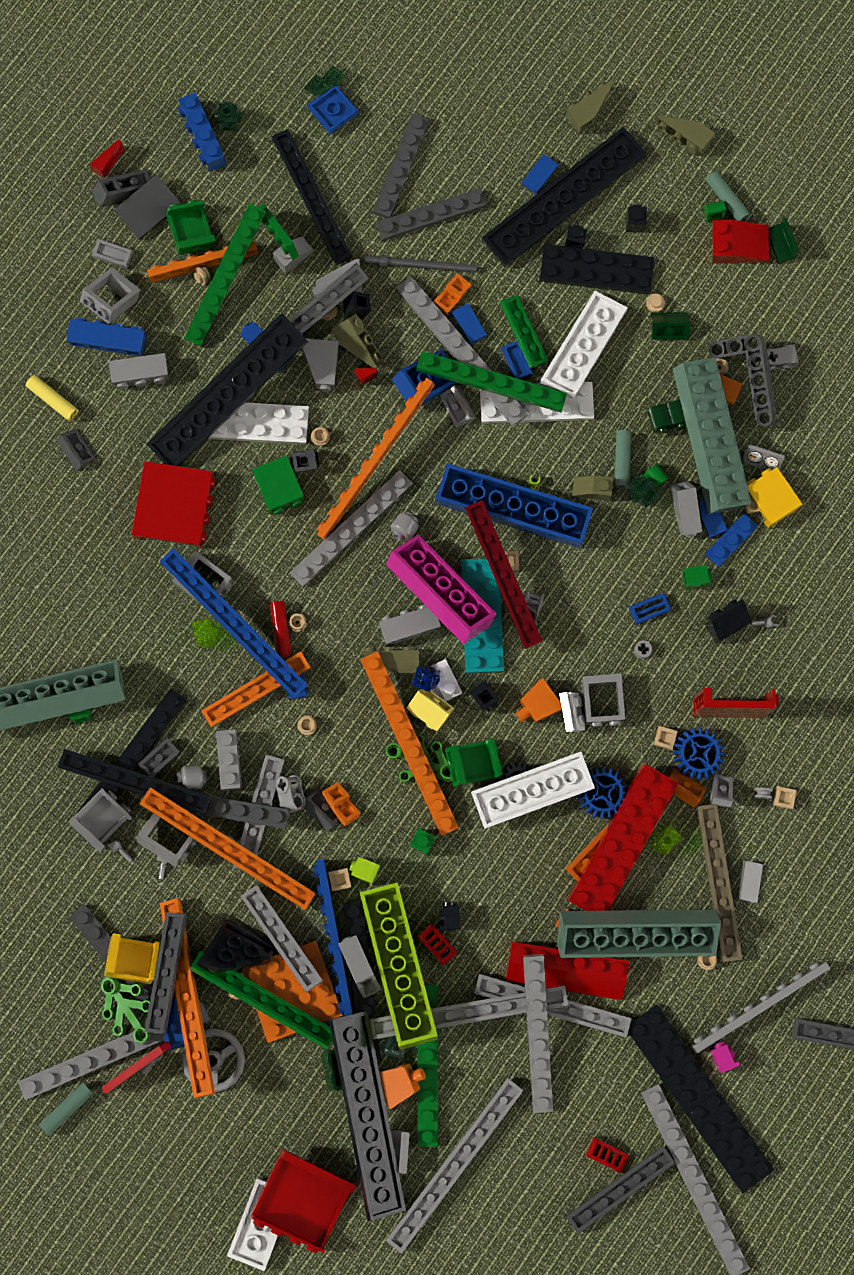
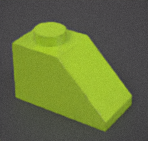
M358 857L357 861L353 860L349 870L352 871L351 876L373 885L380 865Z

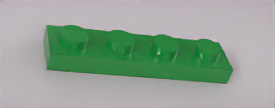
M263 203L258 206L266 211L261 223L266 226L270 235L273 234L277 245L281 244L280 247L285 255L288 254L292 260L298 258L299 255L293 241L266 205Z
M519 296L503 299L500 305L530 369L546 364L548 362L547 356Z

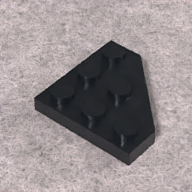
M225 919L200 959L199 964L215 973L269 963L276 951V947L272 942Z

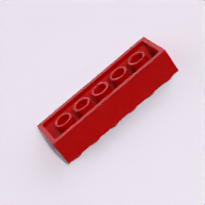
M511 942L505 981L525 984L523 955L543 954L546 988L565 986L568 992L622 1000L627 981L629 961L609 957L560 958L558 949Z

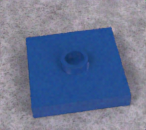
M337 84L307 105L309 111L329 135L359 114V111Z

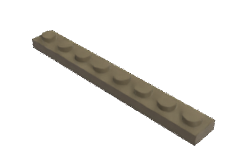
M716 804L698 806L697 813L713 910H716L721 922L718 939L722 962L743 960L718 808Z

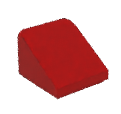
M376 368L354 369V374L361 385L368 383L378 376Z

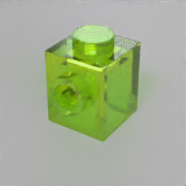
M211 618L191 622L198 647L207 649L213 647L214 643H217L216 637H219L217 626H213Z
M669 824L651 841L654 844L652 847L658 854L661 855L663 853L667 855L683 837Z

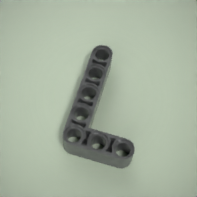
M751 334L712 342L708 347V352L713 358H726L746 354L756 422L762 427L771 426L776 423L777 413L765 338L761 335ZM754 338H757L759 342L756 348L752 346ZM736 341L740 343L738 351L734 350V343ZM718 345L722 347V352L720 355L716 353V347ZM756 357H760L761 359V365L759 367H757L754 363ZM760 375L764 378V383L761 386L757 382ZM762 394L767 397L765 404H762L760 401ZM765 413H768L770 416L768 423L763 420Z

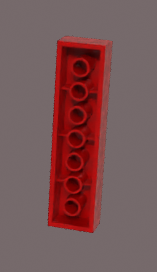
M641 764L626 791L627 794L624 795V799L620 803L621 805L617 807V812L612 816L587 865L568 895L567 901L585 911H609L679 784L678 782L647 764Z

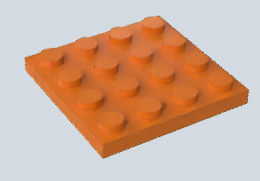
M317 940L300 946L323 980L321 984L308 993L280 954L272 956L268 964L242 968L247 979L322 1023L329 1021V1019L343 1016V1014H340L338 1000ZM257 1010L268 1043L297 1033Z

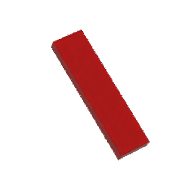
M167 1041L102 1086V1090L105 1094L112 1091L168 1051L172 1046Z

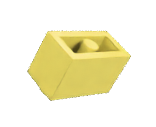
M423 686L406 709L414 717L424 721L427 727L438 731L455 708L426 686Z

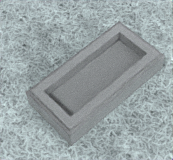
M98 239L92 253V258L128 269L134 252L131 249Z

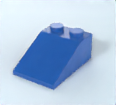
M442 349L432 353L448 358ZM418 361L401 369L392 379L406 401L410 396L413 397L416 394V387L422 380L425 381L426 378L431 380L435 386L421 406L457 384L454 381L416 371Z

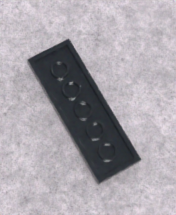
M544 244L539 282L650 295L654 257Z

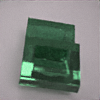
M332 66L322 78L316 74L304 89L313 96L320 95L334 87L345 75L338 68Z

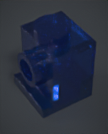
M428 665L417 667L412 685L430 692L431 689H435L438 686L441 670Z

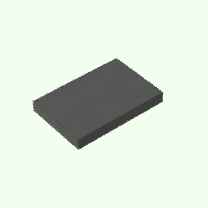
M156 174L114 209V211L134 235L140 239L166 217L168 207L177 203L181 204V202Z

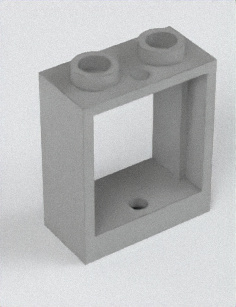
M110 268L83 289L80 302L109 324L137 302L140 289L114 268ZM105 285L122 297L112 307L95 294Z
M194 551L187 560L194 569L201 562L224 579L215 590L220 596L224 593L227 594L233 587L232 578L198 552ZM175 577L172 579L175 586L197 601Z
M622 675L583 676L581 682L585 725L590 724V727H601L602 723H609V726L621 725V722L625 721ZM616 684L619 715L591 717L589 686Z
M153 814L139 833L137 843L174 867H177L179 863L183 864L189 855L187 853L189 848H194L198 842L189 836L178 853H172L150 838L163 820Z

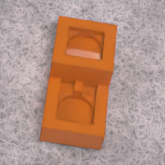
M457 273L433 303L441 312L448 315L467 293L472 284Z
M339 782L322 791L327 803L344 826L360 818L361 812L349 800L350 795Z

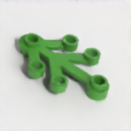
M417 734L416 736L422 739L420 744L432 770L437 772L434 774L437 781L440 779L445 782L452 781L451 774L449 776L444 774V770L449 769V766L442 751V744L438 741L431 744V751L436 753L439 765L432 762L424 744V737ZM390 743L386 747V755L390 759H397L399 757L406 760L398 744ZM434 744H438L440 746V749L438 751H435L433 749ZM390 749H397V754H390ZM411 769L408 771L403 770L399 773L401 782H408L411 777H414ZM407 773L408 779L403 780L401 774Z
M106 977L101 984V989L106 994L102 1017L105 1020H110L116 1014L115 1025L112 1029L115 1036H122L126 1033V1027L123 1024L124 1015H126L135 1029L133 1033L134 1040L138 1043L149 1041L151 1033L145 1032L146 1037H143L142 1032L145 1031L146 1026L141 1024L131 1008L148 1012L149 1009L146 1008V1003L150 1005V1000L138 1001L127 999L121 994V992H129L133 996H140L144 992V987L141 984H122L118 978ZM136 986L139 988L138 993L135 992ZM114 999L117 1002L116 1013L115 1010L112 1008ZM108 1010L110 1011V1017L107 1016ZM118 1027L121 1028V1033L117 1031Z

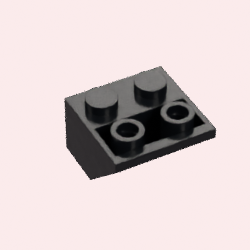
M735 599L726 604L723 611L717 609L707 617L708 621L704 625L716 644L752 622L743 599L738 602Z

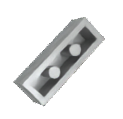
M165 353L109 361L111 383L114 388L120 390L127 389L128 386L132 385L143 387L147 383L162 384L166 380H170Z
M424 604L419 606V610L411 612V609L400 612V616L393 617V615L383 617L382 621L379 622L385 645L390 646L440 630L439 619Z
M236 730L216 731L221 790H242L238 733Z

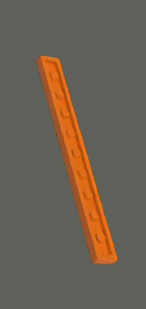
M428 378L425 381L422 380L416 387V394L408 398L404 411H400L396 415L392 428L389 427L383 434V441L375 445L371 458H367L363 462L359 475L356 474L350 481V484H352L350 488L342 492L338 505H334L328 513L330 515L326 522L322 521L317 529L319 537L325 540L332 533L435 386Z
M378 651L360 659L441 836L459 828Z
M151 787L139 803L147 810L302 909L306 910L316 894Z
M179 898L160 903L163 925L166 912L183 914L181 899ZM185 927L174 988L193 1096L197 1099L215 1094L194 972L189 970L192 960Z

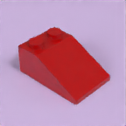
M713 220V264L769 262L768 225L737 220Z

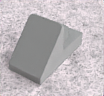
M715 774L713 776L709 803L731 807L733 802V777Z

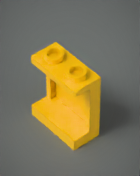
M777 467L773 470L768 468L761 473L762 477L757 480L753 478L747 482L750 497L766 519L764 523L767 528H770L803 505Z
M113 933L110 938L104 976L151 984L155 977L160 942L149 943L121 938V934Z

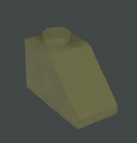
M596 475L575 477L572 497L610 501L613 478Z

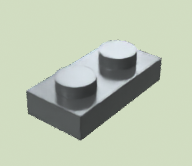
M166 738L138 765L148 776L154 778L181 752Z

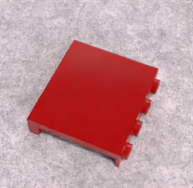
M144 461L131 533L132 537L139 540L147 538L194 545L201 549L207 537V533L204 532L205 525H209L210 514H207L208 507H212L213 496H210L211 489H215L216 478L212 471Z
M703 688L693 698V717L763 718L779 705V695L776 694V689H772L761 697L759 701L712 700V688Z
M282 1149L250 1217L254 1220L253 1224L261 1228L267 1226L277 1236L282 1237L284 1234L290 1237L289 1241L296 1245H300V1243L307 1245L306 1249L317 1254L318 1251L325 1253L324 1245L350 1192H354L356 1185L331 1171Z

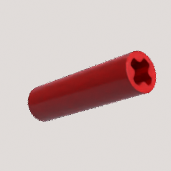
M274 601L270 603L275 650L283 660L292 657L285 601Z

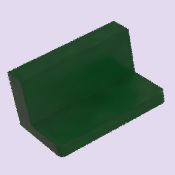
M784 218L780 224L768 228L769 242L778 264L795 259L799 253V248L788 220Z
M688 312L651 313L652 340L689 339L691 322Z

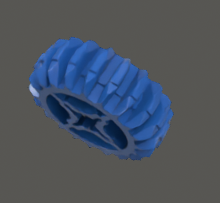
M701 727L697 728V733L691 728L690 735L685 731L683 732L684 738L680 736L677 738L681 744H674V747L679 750L673 751L672 754L679 757L673 761H680L681 764L677 766V769L684 767L685 769L682 774L685 775L689 771V778L691 779L694 774H696L697 780L701 779V774L704 779H707L708 772L711 776H714V769L719 771L721 768L718 764L724 763V760L719 758L725 756L724 752L719 751L724 748V745L718 746L717 743L721 739L714 740L713 738L716 735L714 732L709 736V729H705L702 734ZM693 739H703L709 744L700 746ZM688 742L691 755L685 759L684 748ZM706 748V750L701 755L702 758H700L699 756L692 759V757L697 753L696 749H698V751H702ZM710 749H713L714 758L710 765L707 753ZM693 761H697L701 765H703L705 769H697L689 764Z
M595 767L594 775L589 770L595 787V794L588 799L587 792L581 793L582 797L577 798L578 802L583 800L585 802L580 806L581 809L586 806L589 808L586 810V814H589L591 810L594 811L593 818H596L598 813H600V819H604V813H606L608 819L611 818V811L613 813L617 812L616 808L621 805L620 803L624 799L623 796L627 794V792H623V789L628 788V784L621 785L625 778L622 777L618 780L617 777L620 773L616 772L613 776L612 768L608 770V773H605L606 768L602 767L601 773H599L598 768ZM596 778H607L611 780L613 783H611L610 785H603ZM617 787L618 799L613 804L610 793ZM611 788L605 794L607 797L599 796L595 798L600 792L598 789L606 790ZM601 800L605 804H607L609 808H598L594 806L592 803Z

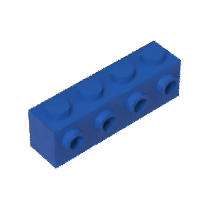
M194 92L178 99L180 104L177 107L181 118L185 117L187 121L185 123L186 129L194 137L192 142L195 149H199L201 152L199 157L203 166L207 165L209 172L225 166V156L196 93Z
M77 317L76 320L70 319L66 341L70 346L141 357L144 356L147 334L143 328L137 326L125 328L124 325L114 323L112 326L106 325L103 321L95 320L93 323L87 322V319Z

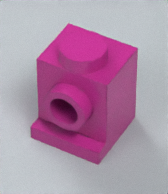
M724 1040L713 1044L714 1048L709 1050L720 1073L740 1065L738 1061L733 1060L735 1054L731 1046L728 1047L724 1043Z

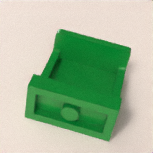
M192 200L182 205L177 203L167 208L166 216L178 256L214 249L216 240L214 234L211 235L203 200Z
M287 455L252 469L269 514H280L284 512L285 508L290 506L291 508L298 507L305 501Z
M494 738L460 746L454 745L445 749L453 787L496 779L502 776L503 765L499 761V749Z

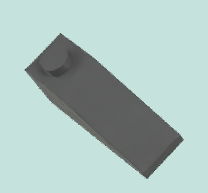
M144 169L98 180L92 194L100 208L114 205L128 199L151 178L147 170Z

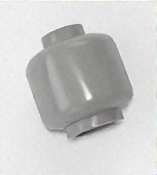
M409 512L400 513L391 524L392 535L399 541L410 540L419 529L418 519Z
M200 765L183 766L181 773H177V782L182 787L191 790H201L203 785H206V771L202 770Z

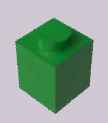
M707 565L688 567L682 571L685 590L708 587L710 581H712V573L710 569L708 570Z
M418 828L409 847L427 856L436 837Z

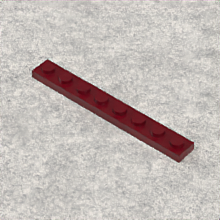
M483 500L465 507L524 648L527 649L543 642Z

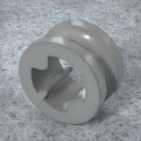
M639 641L634 647L635 655L641 659L647 658L652 652V645L648 641ZM641 645H644L645 648H648V652L646 651L645 654H642L641 651H638V647L640 648Z
M755 788V791H757L755 798L772 799L770 794L773 792V789Z

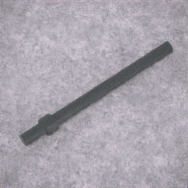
M366 255L365 263L380 264V266L385 267L387 265L474 273H476L477 265L390 258L388 255H381L380 257Z

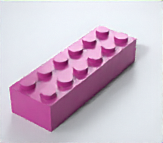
M420 535L415 536L391 552L386 565L463 644L490 627L496 613Z

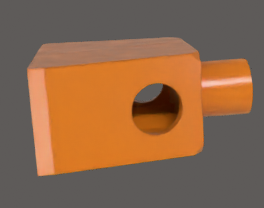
M542 678L520 699V703L524 708L516 712L515 715L521 723L531 717L534 723H538L561 712L562 705Z
M404 1064L379 1071L383 1094L388 1108L395 1107L420 1090L418 1082L426 1079L422 1068L413 1071L410 1064Z

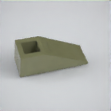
M612 80L608 83L603 82L596 91L587 93L580 102H574L568 107L566 118L578 134L595 123L612 90Z
M661 115L657 118L656 125L661 132L668 133L675 142L683 144L690 153L696 154L699 157L713 141L715 132L701 122Z
M357 314L332 328L339 343L371 367L377 369L385 363L382 354L375 347L372 337L365 330L363 322L358 318Z
M387 647L384 648V651H378L387 670L399 676L419 675V650H415V647H404L403 650ZM365 648V651H361V657L364 658L377 652V648Z

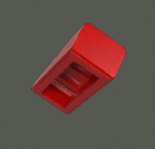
M118 139L90 164L94 173L106 178L124 151L122 141Z
M432 923L417 936L443 966L458 953ZM433 931L435 934L426 941L424 938ZM439 937L440 940L431 947L429 944ZM444 943L445 946L437 953L435 949ZM449 948L451 952L442 959L440 956Z
M593 1137L585 1156L621 1173L629 1154ZM599 1144L601 1145V1147L597 1153V1156L593 1155V1153L597 1145ZM604 1148H607L608 1150L604 1159H601L600 1157L604 1151ZM613 1151L615 1152V1154L611 1162L609 1163L607 1162V1160L611 1152ZM618 1155H621L622 1158L618 1166H615Z

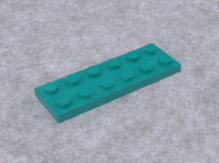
M487 559L461 560V578L496 613L489 628L464 644L465 674L504 672L500 589Z

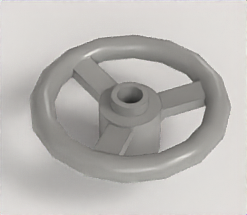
M216 1028L204 1030L205 1038L211 1036L222 1037L231 1043L230 1046L220 1052L216 1050L208 1051L209 1061L212 1056L217 1059L215 1064L210 1062L215 1092L227 1090L238 1081L243 1073L245 1064L243 1047L238 1039L226 1030ZM184 1048L182 1058L184 1074L191 1082L186 1051ZM236 1051L237 1065L235 1071L226 1081L218 1083V1069L223 1065L224 1058Z

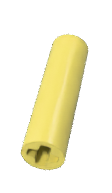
M36 375L28 379L26 382L28 389L68 421L74 419L79 411L75 406Z

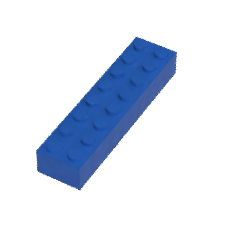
M448 463L436 497L437 505L467 513L465 507L483 500L491 521L577 548L582 546L593 510L592 507Z

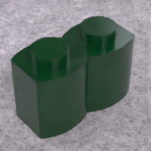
M680 400L650 407L647 411L653 433L665 434L671 428L681 430L687 427Z
M325 1050L322 1052V1064L326 1070V1085L330 1091L342 1090L335 1050Z

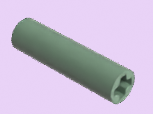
M714 171L705 179L719 199L724 201L726 208L737 221H744L750 216V212L718 171Z
M628 430L616 431L614 487L618 489H627L630 483L631 431Z
M83 1082L39 1124L41 1129L50 1136L94 1094V1091L87 1083Z

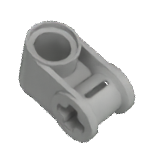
M795 345L767 350L770 370L791 368L799 364Z
M526 590L524 598L536 624L545 595L529 593V590Z
M291 775L289 778L280 776L276 780L280 808L289 809L290 813L304 809L306 802L299 776Z

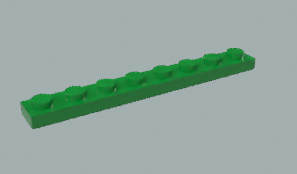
M249 203L184 339L200 347L202 346L266 214L265 210Z
M424 351L421 352L416 371L560 413H562L567 393Z
M199 952L189 970L325 1050L328 1049L333 1040L329 1026L234 970L215 973L200 965L199 962L204 953Z
M425 985L430 1008H437V985ZM437 1040L418 1045V1069L422 1068L426 1075V1079L418 1082L420 1086L418 1091V1147H438Z

